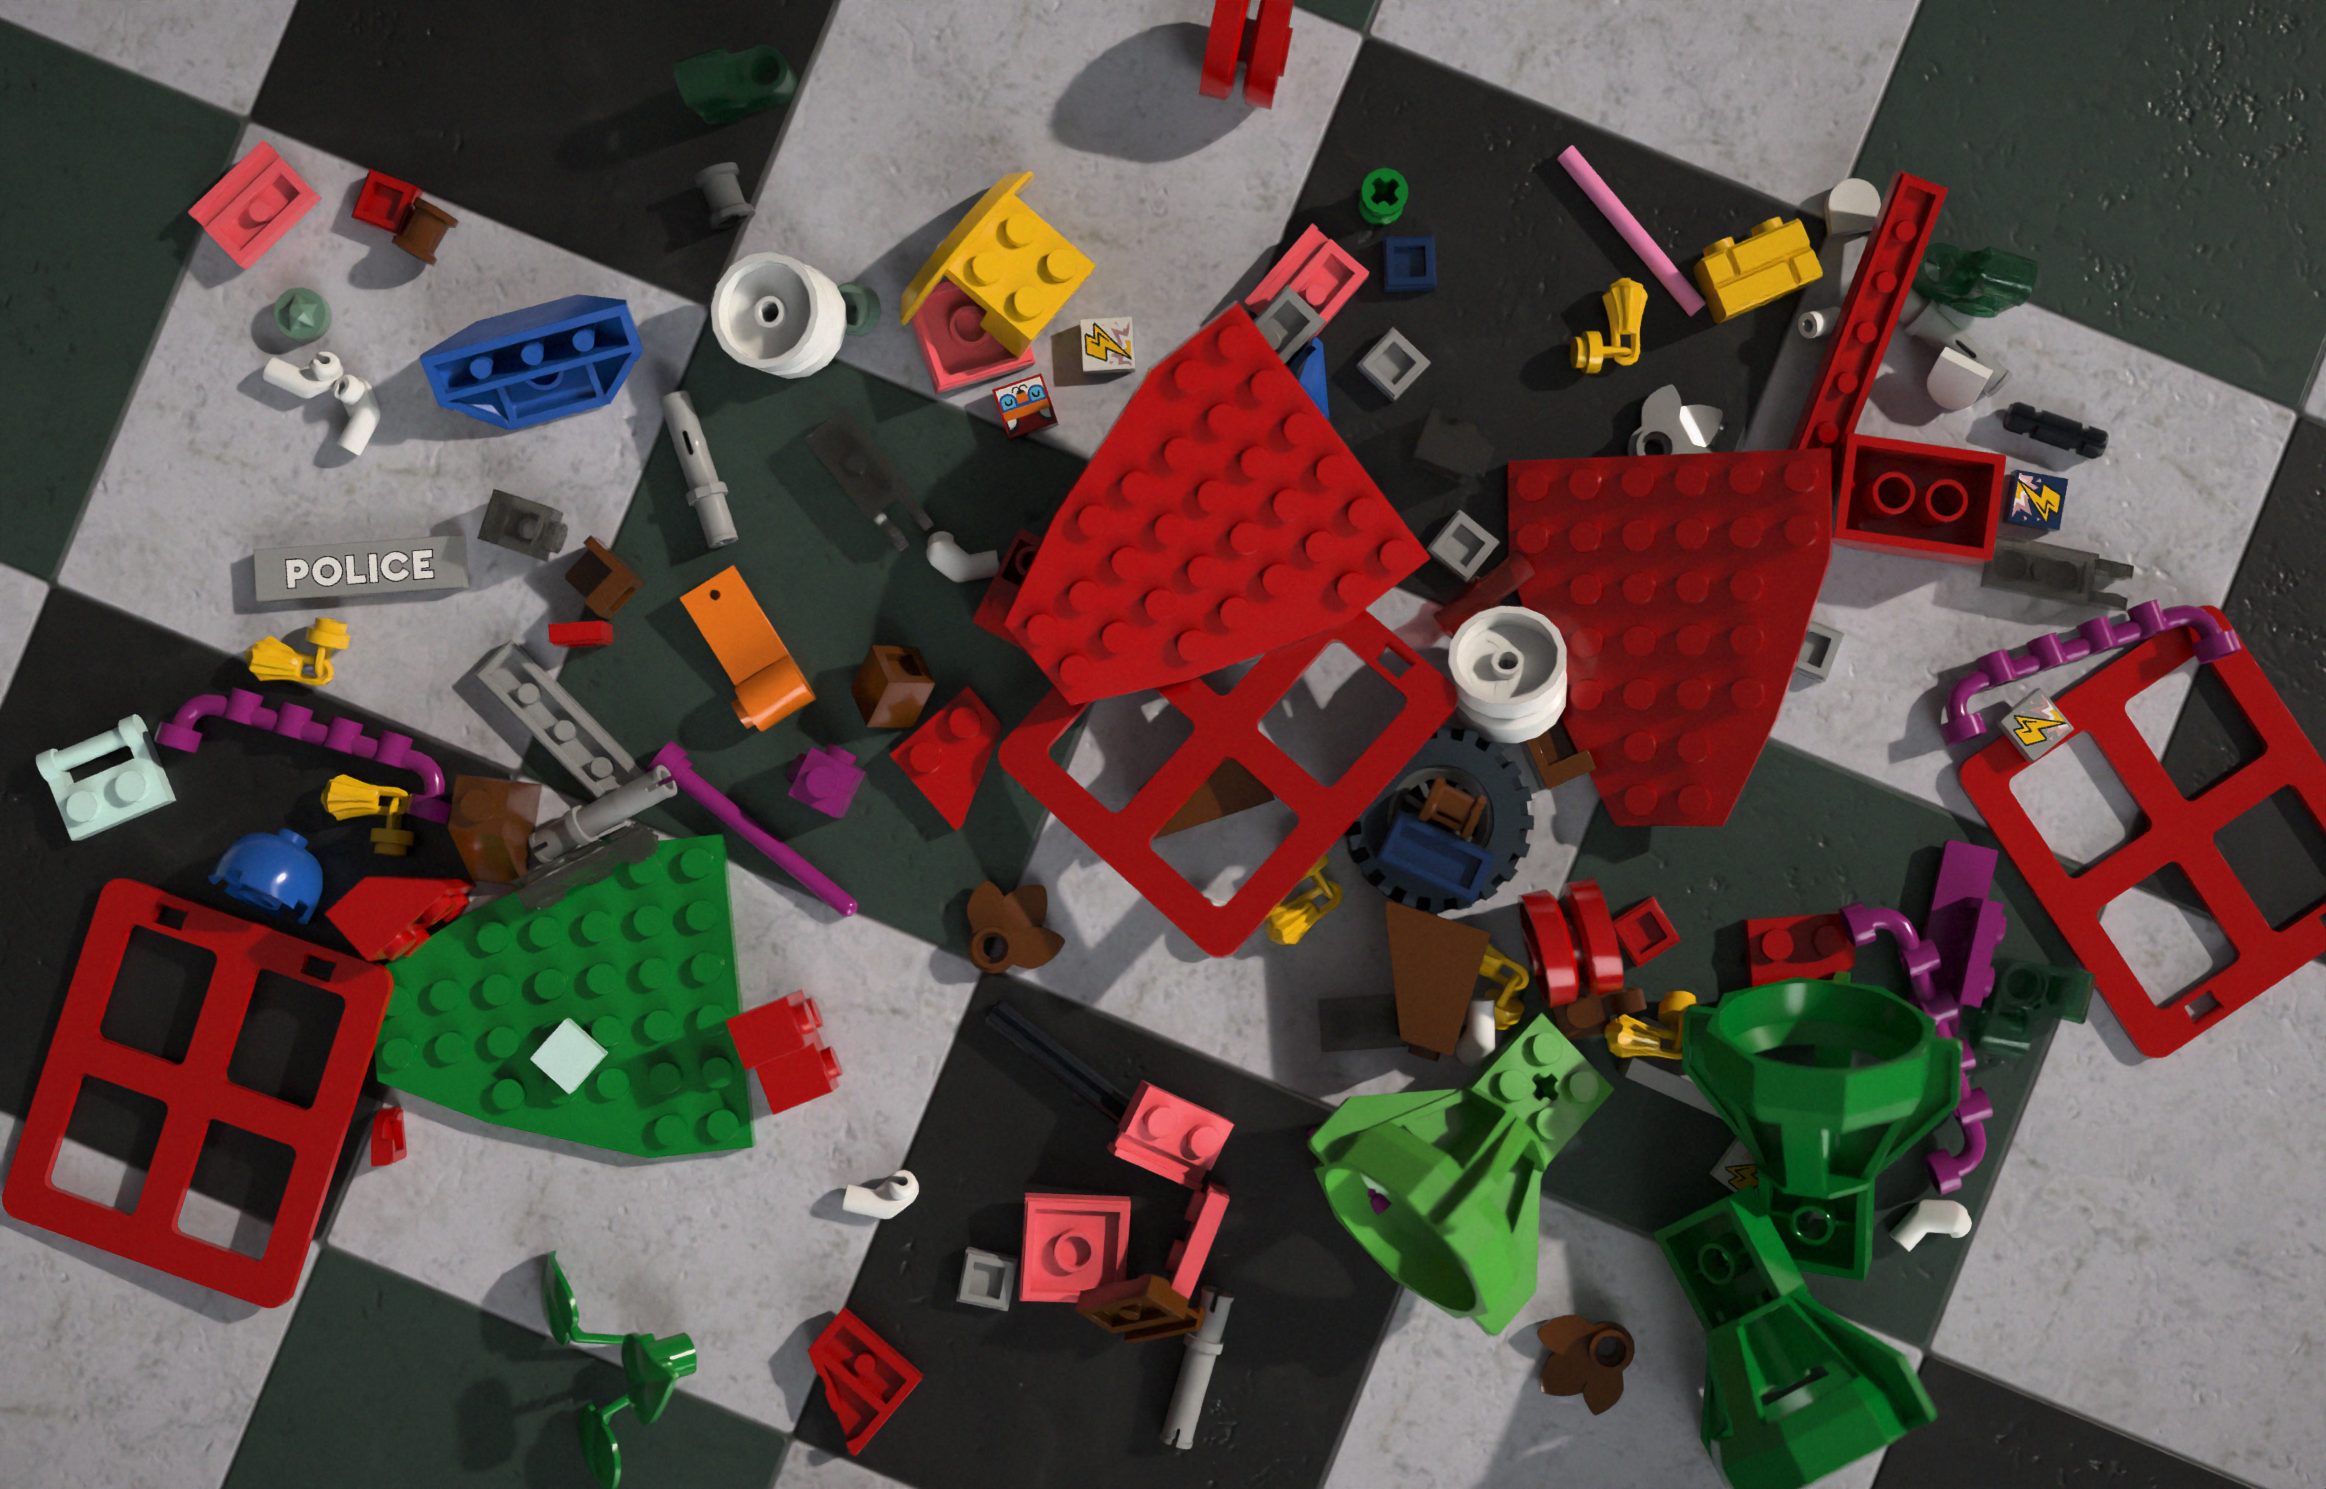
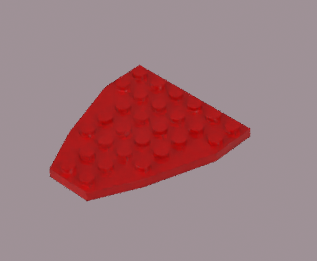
M1234 301L1149 368L1055 510L1004 617V624L1070 705L1188 681L1344 625L1431 559V557L1241 305Z
M1815 448L1508 461L1509 567L1523 607L1544 615L1561 633L1567 655L1566 706L1560 716L1577 751L1588 749L1596 769L1588 773L1615 826H1724L1779 718L1832 559L1831 449Z

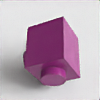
M828 743L825 751L811 747L807 755L799 753L790 768L786 781L793 785L788 795L834 818H844L866 771L853 765L857 756L833 744Z

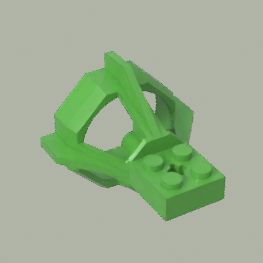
M1542 1013L1525 1019L1463 1088L1348 1097L1308 1138L1307 1146L1321 1160L1314 1168V1171L1336 1220L1395 1281L1455 1319L1470 1317L1485 1334L1496 1336L1504 1330L1537 1291L1540 1183L1543 1171H1546V1167L1606 1100L1614 1088ZM1535 1081L1542 1087L1543 1098L1536 1099L1532 1094L1536 1090ZM1369 1188L1375 1189L1376 1194H1383L1392 1203L1378 1216L1370 1204L1371 1197H1368Z

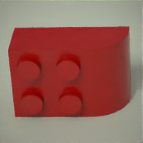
M1854 433L1845 434L1832 519V543L1861 551L1972 567L1992 561L2007 455Z

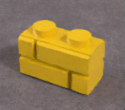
M1775 217L1753 227L1750 230L1753 237L1735 244L1732 237H1727L1702 250L1705 257L1693 267V273L1702 294L1706 297L1705 301L1717 325L1813 285L1823 276V271L1814 250L1810 247V241L1801 220L1797 218L1783 224L1780 217Z

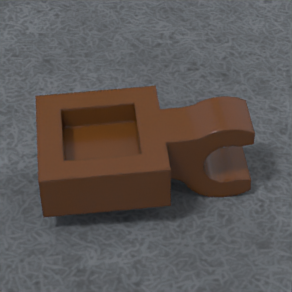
M1579 983L1580 987L1576 1001L1552 1007L1556 1028L1570 1042L1604 1034L1606 1025L1611 1022L1610 1016L1645 1010L1647 1006L1643 990L1639 986L1595 996L1585 988L1583 983Z

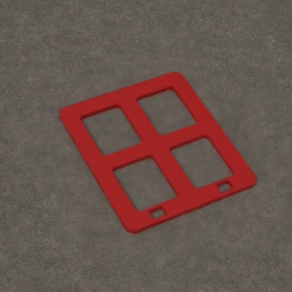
M2210 605L2198 606V608H2202L2214 617L2222 632L2234 630L2221 610ZM2178 626L2145 639L2052 701L2073 726L2074 730L2036 761L2082 731L2088 733L2147 822L2146 829L2141 834L2078 876L2071 878L2066 874L2011 792L2009 787L2011 778L2035 762H2027L2005 734H2002L1966 758L1960 764L1957 771V780L1960 787L2136 1050L2142 1055L2151 1058H2164L2172 1054L2326 951V928L2319 919L2320 916L2326 913V899L2280 930H2272L2213 842V835L2218 829L2284 785H2288L2293 789L2326 838V765L2235 630L2234 632L2242 650L2209 662L2208 665L2260 740L2262 750L2258 756L2190 801L2182 797L2127 715L2125 705L2129 699L2195 656L2191 644L2201 640V638L2192 627ZM2173 862L2182 872L2233 948L2234 958L2229 964L2163 1008H2157L2099 923L2097 912L2101 907L2167 863ZM2207 992L2217 1005L2192 1021L2185 1006Z
M1364 609L1344 625L1266 652L1232 691L1226 695L1215 693L1198 677L1184 682L1153 688L1194 724V731L1120 812H1110L1055 763L1049 755L1053 744L1093 701L1070 705L1054 686L1002 742L998 751V759L1002 768L1206 954L1213 958L1224 959L1232 956L1239 950L1453 714L1458 704L1456 688L1451 681ZM1333 643H1341L1403 695L1407 700V704L1338 782L1331 787H1324L1262 734L1258 726L1263 717L1327 647ZM1387 647L1411 666L1399 679L1377 661ZM1231 759L1240 764L1299 817V823L1227 904L1215 906L1156 854L1151 848V842L1221 763Z
M119 878L111 880L101 891L2 1193V1204L5 1211L13 1218L264 1308L271 1309L286 1304L295 1293L393 993L394 979L391 972L385 966L373 961L368 962L364 958L133 879ZM162 905L188 913L181 929L159 922ZM136 925L212 950L217 956L214 973L186 1058L182 1064L106 1039L100 1032L103 1016L131 931ZM310 955L337 964L333 969L330 980L306 972ZM262 969H267L337 993L345 999V1009L314 1104L310 1109L232 1083L227 1077V1069L258 974ZM87 1074L160 1099L168 1107L162 1132L137 1208L133 1214L60 1189L51 1180L83 1078ZM213 1119L288 1144L296 1151V1159L262 1259H256L186 1234L178 1227V1219L209 1124Z

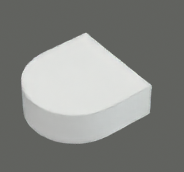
M1858 178L1846 179L1829 192L1824 203L1828 238L1872 230L1881 207V202L1877 190L1869 182Z
M1945 347L1928 376L1927 389L1931 398L1940 406L1951 410H1962L1968 408L1976 401L1993 370Z

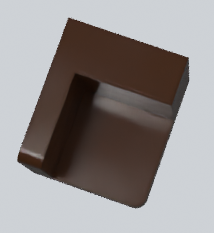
M590 535L583 542L589 550L565 574V579L586 598L584 603L598 616L611 620L646 582L604 542Z
M871 645L852 685L851 693L866 727L910 728L915 725L935 682L918 647Z
M1561 716L1556 724L1540 736L1519 742L1540 791L1549 790L1596 769L1588 749L1577 751L1562 722Z

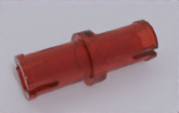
M1514 550L1510 553L1509 557L1482 578L1478 576L1472 578L1467 582V590L1440 611L1434 613L1433 617L1436 623L1451 640L1464 622L1478 612L1501 606L1500 602L1527 582L1526 580L1530 577L1535 576L1533 568L1521 553Z

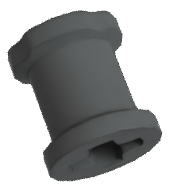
M734 162L715 164L699 171L693 177L695 186L704 192L711 211L708 221L710 227L714 230H722L740 225L755 215L753 206L744 200L736 178L740 171L738 165Z

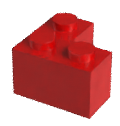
M802 989L726 1020L744 1069L746 1071L755 1067L773 1115L831 1093L839 1087L836 1077L842 1075L839 1059L832 1046L824 1048L817 1028L823 1026L821 1013L813 997L805 999Z

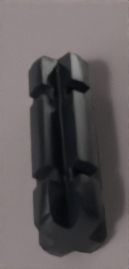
M2021 402L2010 404L2003 420V428L2019 435L2029 433V438L2066 451H2069L2070 448H2075L2076 454L2090 459L2101 457L2108 443L2109 434L2102 429L2090 425L2088 428H2082L2083 424L2081 422L2042 410L2041 413L2035 412V407Z

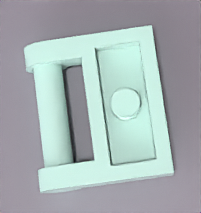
M137 714L119 720L118 727L61 751L52 748L36 755L37 767L43 778L49 783L72 841L83 840L176 801L144 721ZM128 745L134 759L76 783L73 782L69 769Z

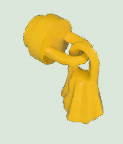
M1618 278L1614 283L1610 284L1609 290L1602 296L1610 323L1611 346H1603L1599 331H1584L1581 337H1573L1570 346V361L1573 368H1580L1582 373H1599L1603 358H1614V361L1621 366H1630L1638 360L1640 354L1641 318L1648 298L1642 284L1632 281L1630 278ZM1620 335H1631V349L1621 346Z
M316 617L314 626H308L305 637L306 641L318 644L316 656L293 649L271 635L261 641L258 640L255 644L248 647L245 653L247 667L260 681L292 680L313 686L327 685L334 675V669L330 663L333 649H348L351 637L350 634L346 633L348 624L334 619ZM304 663L314 665L316 676L302 673Z
M345 774L328 781L325 789L322 790L320 800L326 812L335 816L337 821L367 815L387 816L386 828L371 829L370 843L375 844V854L406 857L407 847H413L415 833L401 830L402 814H405L410 798L406 791L398 787L367 784ZM380 795L394 797L389 807L378 806Z
M1327 853L1301 880L1303 881L1311 877L1316 886L1293 900L1279 904L1265 920V932L1271 942H1276L1283 947L1286 945H1298L1308 930L1319 919L1335 909L1342 901L1343 890L1339 884L1330 880L1326 881L1320 872V869L1330 861ZM1320 894L1331 899L1320 908H1317L1312 901Z
M1488 942L1479 975L1498 982L1504 988L1503 990L1489 989L1483 998L1494 999L1495 1028L1508 1030L1511 1025L1519 1022L1524 1012V1005L1515 997L1517 991L1527 987L1530 981L1529 972L1522 964L1502 954ZM1502 965H1505L1516 971V973L1507 978L1500 974L1499 971Z
M1670 991L1664 995V1000L1658 1004V1021L1670 1026V1030L1649 1026L1626 1014L1612 1019L1604 1030L1609 1051L1621 1058L1646 1055L1682 1060L1683 1015L1687 1007L1700 1006L1696 1003L1695 995L1686 991ZM1661 1038L1670 1040L1671 1050L1661 1048Z

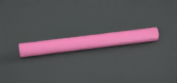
M1573 145L1567 148L1557 158L1560 164L1690 317L1706 304L1703 298Z

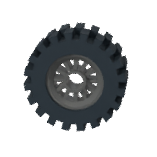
M1442 725L1343 834L1347 838L1349 845L1347 850L1353 863L1357 864L1362 872L1361 875L1370 885L1376 887L1383 895L1396 902L1429 912H1444V910L1451 909L1462 910L1473 907V905L1464 899L1375 859L1396 811L1401 809L1403 800L1417 809L1415 813L1407 814L1418 818L1429 793L1425 781L1436 779L1437 775H1440L1445 780L1455 783L1453 787L1455 789L1464 790L1473 797L1479 794L1487 797L1472 836L1465 840L1496 854L1476 901L1481 899L1488 900L1498 893L1496 888L1504 881L1510 882L1518 872L1514 867L1520 857L1526 858L1531 845L1525 843L1528 830H1534V815H1528L1527 802L1532 801L1529 787H1523L1518 775L1522 772L1515 761L1509 762L1501 754L1504 749L1493 741L1487 742L1478 737L1479 733L1469 729L1451 728L1452 726ZM1415 786H1417L1424 800L1423 802L1408 794ZM1448 827L1446 832L1461 838L1460 831Z

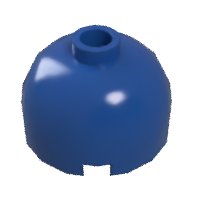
M279 828L275 835L265 832L242 835L228 845L209 875V880L214 885L221 879L228 882L224 893L278 919L282 914L280 908L296 913L297 915L292 923L299 925L308 924L323 890V871L318 860L305 850L308 841L299 834L284 828Z

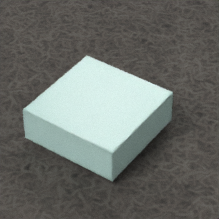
M567 1018L534 1053L530 1060L568 1094H571L604 1059L608 1052L572 1019Z

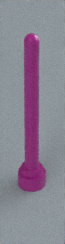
M670 741L650 763L645 773L653 770L658 765H663L671 773V776L658 782L659 785H665L674 780L676 786H679L840 915L850 917L856 913L858 904L853 897L691 770L693 764L687 760L689 754L673 741Z

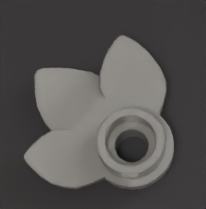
M1674 385L1662 387L1652 393L1644 402L1641 408V427L1631 435L1627 445V455H1646L1644 446L1648 441L1656 442L1660 446L1661 455L1713 453L1705 447L1710 444L1717 433L1722 419V411L1706 405L1682 407L1680 396Z

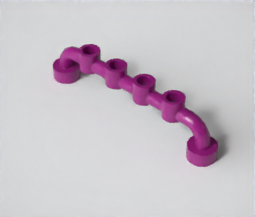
M2158 599L2151 600L2128 609L2129 621L2111 626L2108 617L2103 616L2078 625L2076 629L2080 637L2060 642L2057 632L2050 633L2027 642L2028 654L2010 659L2007 650L2002 649L1977 658L1976 663L1979 670L1970 672L1957 679L1948 690L1945 702L1948 722L1940 725L1939 729L1946 747L1982 736L1987 733L1980 712L1968 714L1966 706L1968 699L1974 693L1985 689H1993L2034 673L2045 672L2086 656H2094L2135 640L2150 638L2178 626L2192 627L2199 634L2201 640L2191 644L2199 665L2232 655L2242 650L2233 629L2222 632L2214 617L2202 608L2181 605L2162 610Z
M233 687L229 698L213 694H203L190 698L179 707L171 724L160 721L154 738L156 743L196 754L202 733L193 731L194 724L204 715H215L248 726L261 728L287 737L415 772L422 778L424 788L422 795L410 794L405 813L446 825L452 804L443 802L445 780L441 768L431 757L410 749L413 742L412 738L382 730L379 740L360 735L363 728L362 724L332 716L329 726L310 721L313 711L310 709L282 702L279 712L261 707L263 696Z
M1861 901L1839 908V917L1843 930L1854 948L1875 941V929L1883 928L1893 933L1899 947L1898 956L1901 965L1910 979L1916 996V1008L1936 1019L1935 1036L1953 1038L1947 1021L1958 1018V1009L1948 988L1938 991L1935 988L1930 972L1941 968V960L1933 941L1930 938L1919 941L1917 932L1909 919L1896 910L1885 907L1866 909ZM1964 1037L1958 1039L1963 1045L1960 1101L1958 1106L1952 1110L1964 1136L1963 1149L1954 1157L1950 1155L1946 1148L1924 1155V1164L1928 1176L1939 1195L1961 1189L1960 1177L1974 1170L1983 1159L1986 1137L1981 1120L1993 1116L1991 1104L1982 1087L1970 1089L1964 1071L1974 1068L1976 1063L1970 1045Z

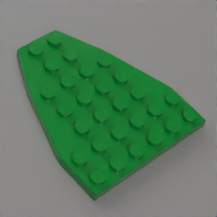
M725 834L616 845L466 913L433 934L409 958L402 954L385 965L393 976L394 989L374 1048L378 1082L487 1123L645 1158L751 1148L756 1145L749 1070L745 1071L726 1023V1020L743 1013ZM567 1018L572 1019L608 1052L604 1059L571 1094H568L530 1060L534 1053Z

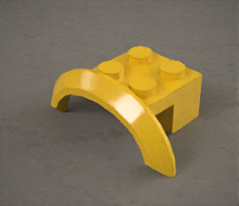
M1032 171L1007 173L967 213L908 285L901 296L900 321L904 326L909 322L945 275L987 311L979 325L1020 359L1079 291L1096 265L1018 198L1034 180L1035 174Z

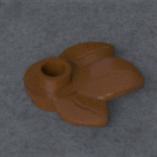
M985 880L971 895L967 905V915L973 928L967 942V953L970 961L976 968L986 973H1000L1012 965L1035 969L1045 965L1061 951L1065 944V939L1058 933L1042 926L1048 907L1045 887L1042 885L1022 886L1004 897L998 887L989 880ZM997 937L1002 941L1003 952L1001 955L991 957L986 954L984 943L987 938Z
M1573 1314L1553 1318L1537 1330L1539 1339L1546 1347L1553 1351L1548 1356L1540 1376V1390L1543 1393L1561 1397L1583 1393L1589 1410L1595 1416L1609 1410L1618 1402L1624 1391L1622 1371L1630 1365L1635 1352L1633 1338L1625 1327L1613 1321H1601L1593 1325L1586 1319ZM1611 1338L1615 1340L1616 1348L1612 1354L1601 1355L1598 1352V1345L1603 1339Z

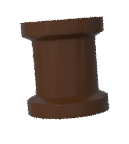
M416 197L412 203L416 208L414 214L401 236L394 235L391 243L434 267L437 261L434 256L436 249L449 228H456L459 221L433 204Z
M1437 775L1418 818L1423 821L1432 818L1460 831V837L1468 840L1484 808L1487 797L1481 794L1476 797L1447 785L1445 778Z

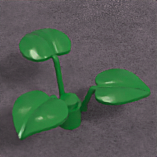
M556 1251L548 1252L542 1273L541 1304L545 1321L554 1339L560 1345L569 1344L570 1340L576 1343L622 1345L621 1359L628 1381V1393L602 1408L599 1413L592 1403L584 1405L578 1422L580 1448L590 1472L603 1489H617L621 1474V1460L616 1439L608 1426L611 1416L630 1404L635 1416L642 1425L653 1423L664 1409L677 1379L696 1372L697 1357L691 1338L686 1333L655 1340L652 1333L640 1336L636 1332L627 1333L626 1335L586 1333L582 1331L577 1325L579 1312L573 1292L555 1259Z

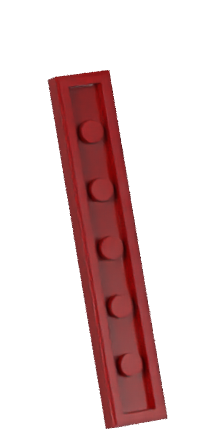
M1894 171L1787 449L1830 448L1831 491L1839 473L1844 435L1854 433L1948 192V188L1903 171Z

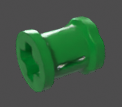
M1382 168L1371 172L1365 178L1359 195L1358 211L1366 222L1371 225L1388 226L1396 222L1402 214L1403 206L1408 197V185L1404 177L1395 170ZM1375 191L1381 195L1388 191L1392 193L1393 197L1390 205L1385 201L1375 204L1372 201Z

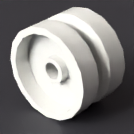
M770 251L747 255L730 266L718 282L711 304L713 331L725 352L738 363L787 379L810 376L827 366L841 348L847 328L845 302L836 284L821 271L791 257Z
M1498 606L1484 610L1464 622L1450 642L1448 658L1449 676L1458 696V704L1455 709L1458 719L1469 730L1479 733L1480 737L1501 743H1519L1536 738L1556 724L1566 706L1567 693L1566 646L1559 629L1544 615L1525 607Z

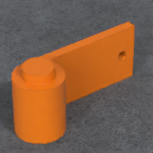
M734 565L680 597L685 608L736 686L734 689L738 698L732 701L731 705L747 729L756 725L761 732H764L816 700L804 675Z

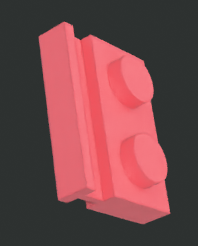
M262 140L201 198L188 213L204 227L207 233L239 266L248 270L322 198L282 159L271 145Z
M1312 223L1244 301V307L1258 316L1285 286L1289 285L1326 321L1314 335L1316 337L1368 278L1370 272L1332 239L1324 236L1318 230V227ZM1311 339L1301 348V350L1298 352L1299 354H1300V353L1302 352V350L1306 347V345L1311 341Z
M1141 1080L1118 1125L1120 1131L1114 1143L1110 1141L1107 1149L1115 1156L1193 1190L1201 1191L1203 1185L1200 1182L1206 1170L1211 1171L1234 1124L1225 1117Z
M1210 1180L1204 1193L1198 1190L1194 1191L1184 1215V1220L1191 1222L1184 1242L1175 1238L1164 1265V1269L1172 1271L1169 1277L1170 1287L1190 1299L1230 1200L1228 1188Z

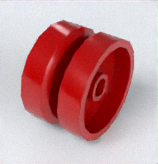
M1216 0L1205 51L1199 95L1226 100L1233 92L1238 69L1246 70L1242 90L1245 105L1271 110L1279 76H1284L1293 28L1289 27L1294 0H1261L1256 19L1248 18L1251 0Z
M1589 877L1565 883L1560 898L1561 909L1555 897L1547 889L1518 895L1519 920L1526 956L1541 997L1547 1007L1552 1008L1575 1002L1580 987L1579 976L1585 988L1595 996L1622 990L1624 980L1619 946L1606 902L1594 878Z

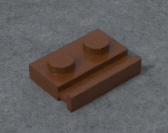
M1144 1274L1138 1279L1120 1283L1108 1282L1102 1287L1080 1291L1075 1311L1112 1334L1124 1332V1341L1128 1344L1199 1331L1202 1329L1206 1310L1202 1307L1188 1308V1298L1172 1289L1169 1281L1152 1274Z

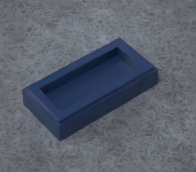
M1397 810L1375 859L1474 904L1495 860L1496 854L1403 811Z

